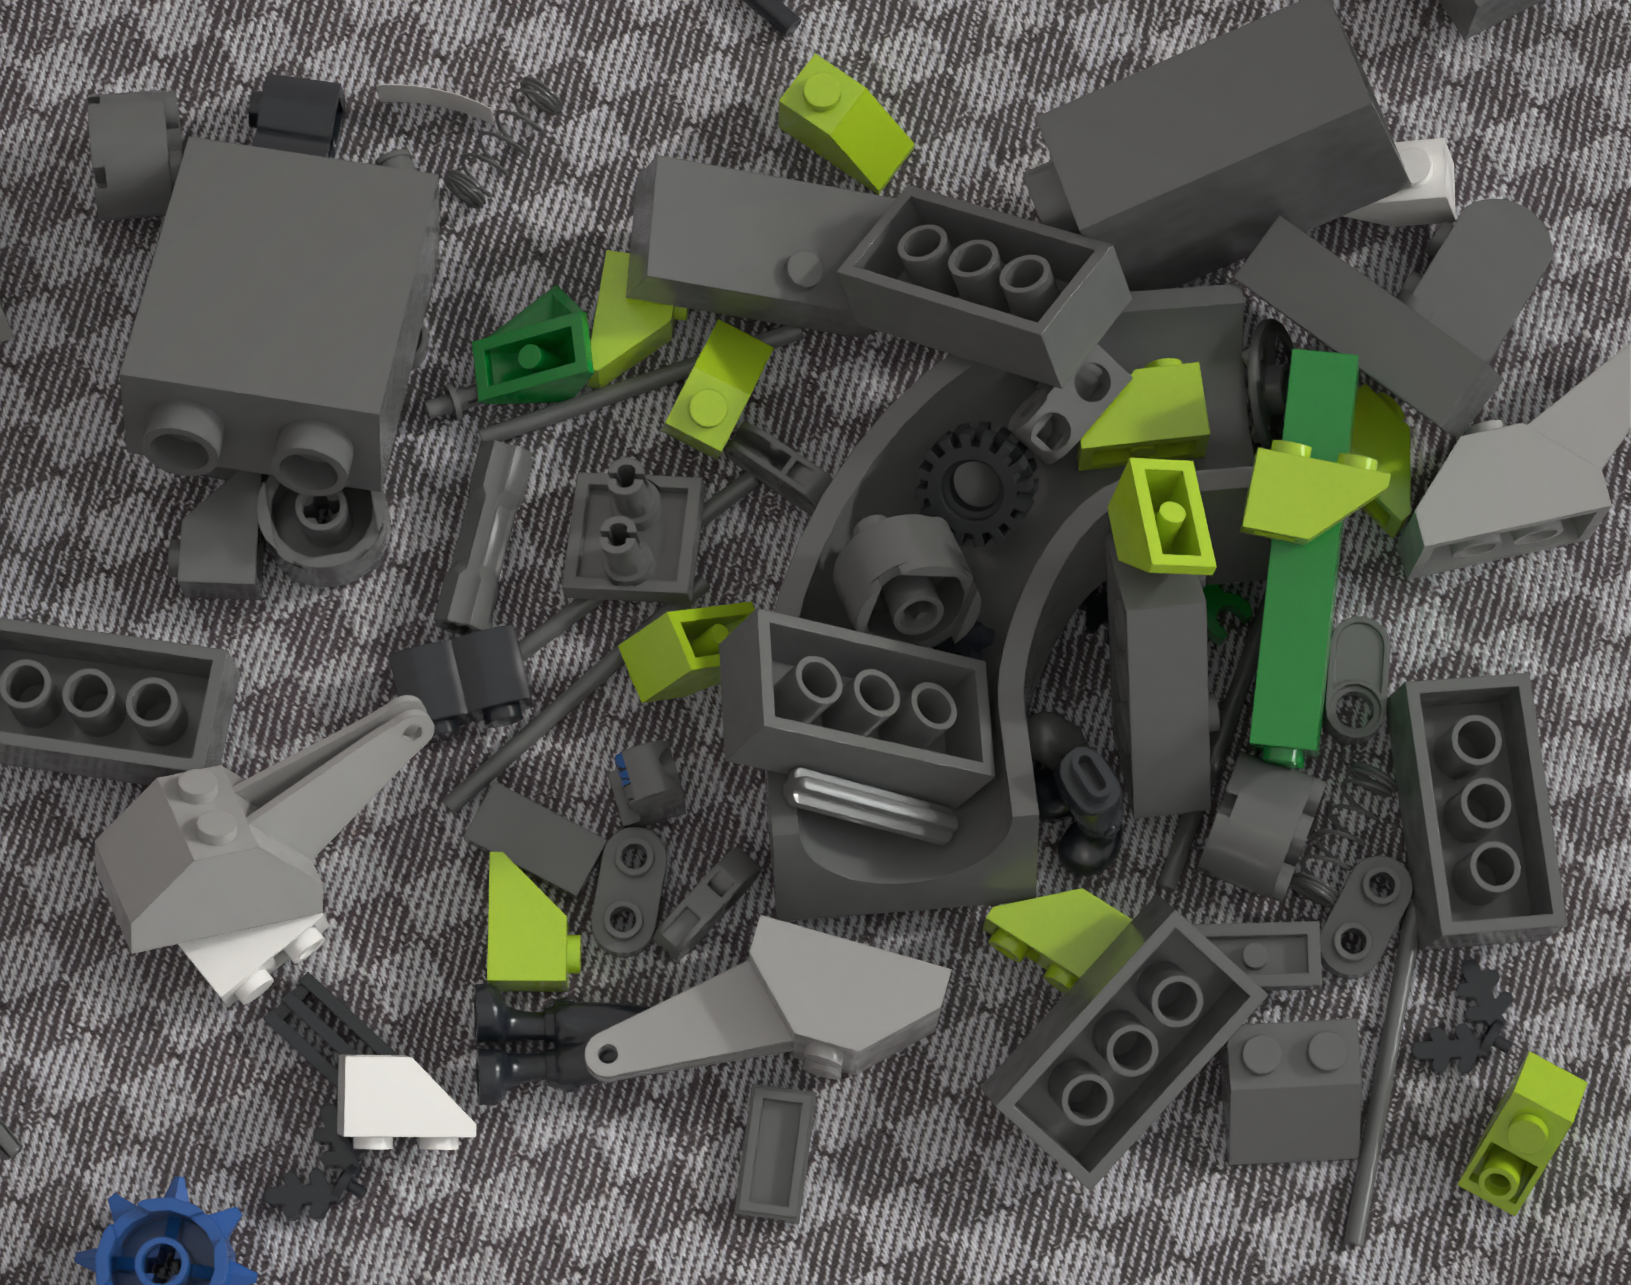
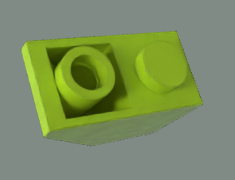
M1273 440L1271 450L1258 447L1256 451L1240 532L1306 545L1382 495L1389 487L1391 474L1376 471L1378 461L1369 457L1338 453L1337 463L1310 458L1312 448L1307 445Z
M1080 888L992 907L985 919L983 930L992 935L988 943L995 950L1018 963H1021L1024 957H1027L1047 970L1043 978L1049 984L1066 994L1130 924L1132 919L1085 889Z
M1529 1051L1498 1103L1457 1185L1516 1217L1572 1126L1588 1082Z

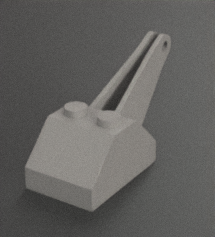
M1631 342L1529 424L1519 423L1503 427L1501 420H1489L1470 426L1465 430V435L1460 436L1415 509L1397 544L1406 580L1582 542L1591 538L1612 507L1602 470L1631 429Z
M412 695L394 698L386 705L357 722L246 780L221 765L203 769H192L183 773L156 778L95 840L96 872L131 954L323 913V882L312 860L393 776L431 740L435 728L422 701Z
M760 915L749 951V960L597 1033L589 1040L586 1046V1066L589 1073L595 1079L605 1083H612L618 1080L790 1052L792 1058L804 1061L802 1069L811 1074L835 1080L840 1079L842 1072L857 1075L935 1032L952 969ZM611 1050L618 1057L613 1063L606 1064L599 1059L601 1053Z

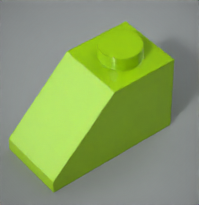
M816 53L779 100L778 127L877 195H880L915 148V143L865 86Z
M606 250L590 341L594 375L588 381V387L603 388L673 339L675 321H687L689 308L626 298L630 253Z
M718 319L661 432L717 460L744 410L774 347Z
M1164 358L1154 360L1146 364L1144 368L1135 369L1131 374L1132 380L1079 440L1076 460L1078 471L1126 466L1129 458L1182 460L1205 457L1210 439V428L1199 362L1182 364V361L1179 359Z
M1365 383L1358 389L1351 454L1375 459L1378 461L1376 471L1391 474L1389 487L1386 491L1362 507V509L1393 539L1402 531L1411 514L1410 426L1404 421L1406 419L1404 411L1392 397L1384 392L1376 394Z
M1129 458L1107 507L1118 560L1148 573L1213 575L1217 566L1193 461Z
M752 601L666 612L618 645L628 669L629 677L636 688L641 703L686 697L721 683L719 644L755 611Z
M490 852L488 984L495 985L500 991L568 992L569 974H581V935H569L570 928L567 916L504 852Z

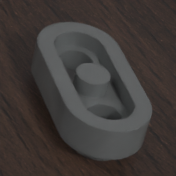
M629 827L618 831L608 840L603 851L591 916V927L594 939L599 947L606 953L619 958L633 957L645 951L652 943L653 936L656 933L668 865L667 853L661 839L645 828ZM630 849H640L647 855V861L642 867L632 869L623 863L624 854ZM620 911L632 913L636 918L633 928L626 932L614 929L611 925V920L616 913Z
M1371 856L1359 862L1350 873L1339 894L1340 896H1338L1320 931L1321 964L1330 974L1341 979H1358L1371 972L1380 961L1412 897L1413 885L1410 874L1399 861L1388 856ZM1374 877L1385 878L1391 885V895L1387 897L1374 895L1370 890V880ZM1346 933L1358 935L1363 942L1362 951L1357 954L1346 952L1341 945V936Z

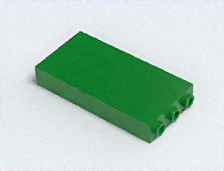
M1292 348L1283 441L1307 445L1312 448L1310 458L1337 463L1338 453L1351 454L1359 386V355ZM1344 520L1306 545L1276 539L1271 540L1249 742L1254 752L1263 753L1262 759L1264 762L1304 769L1305 757L1318 759Z

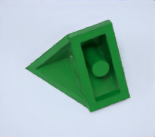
M557 284L489 337L472 342L478 402L483 404L559 403L574 398L594 375L587 313Z

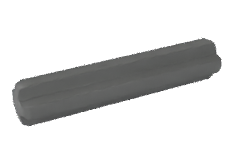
M801 767L794 768L789 772L788 780L783 784L782 795L787 798L788 803L793 807L937 845L949 844L952 841L953 833L959 826V819L953 816V811L949 807Z

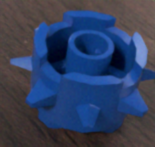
M175 1176L164 1198L144 1199L136 1203L137 1206L117 1193L110 1196L107 1200L114 1224H109L104 1230L98 1248L76 1252L75 1263L96 1273L97 1285H250L257 1282L258 1273L236 1263V1254L229 1240L243 1214L237 1207L210 1215L205 1214L198 1206L189 1202L185 1178ZM175 1253L173 1259L181 1265L179 1274L171 1275L168 1283L161 1284L162 1279L155 1273H152L153 1265L165 1263L167 1254Z

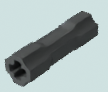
M496 440L480 442L469 483L470 495L450 570L444 577L433 619L436 622L435 626L447 632L461 635L490 628L499 594L498 582L516 513L523 502L534 460L531 458L532 452L518 445L506 444Z

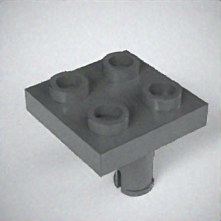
M629 457L619 458L612 462L608 473L578 472L562 581V590L565 597L691 604L706 491L702 477L645 475L642 463Z

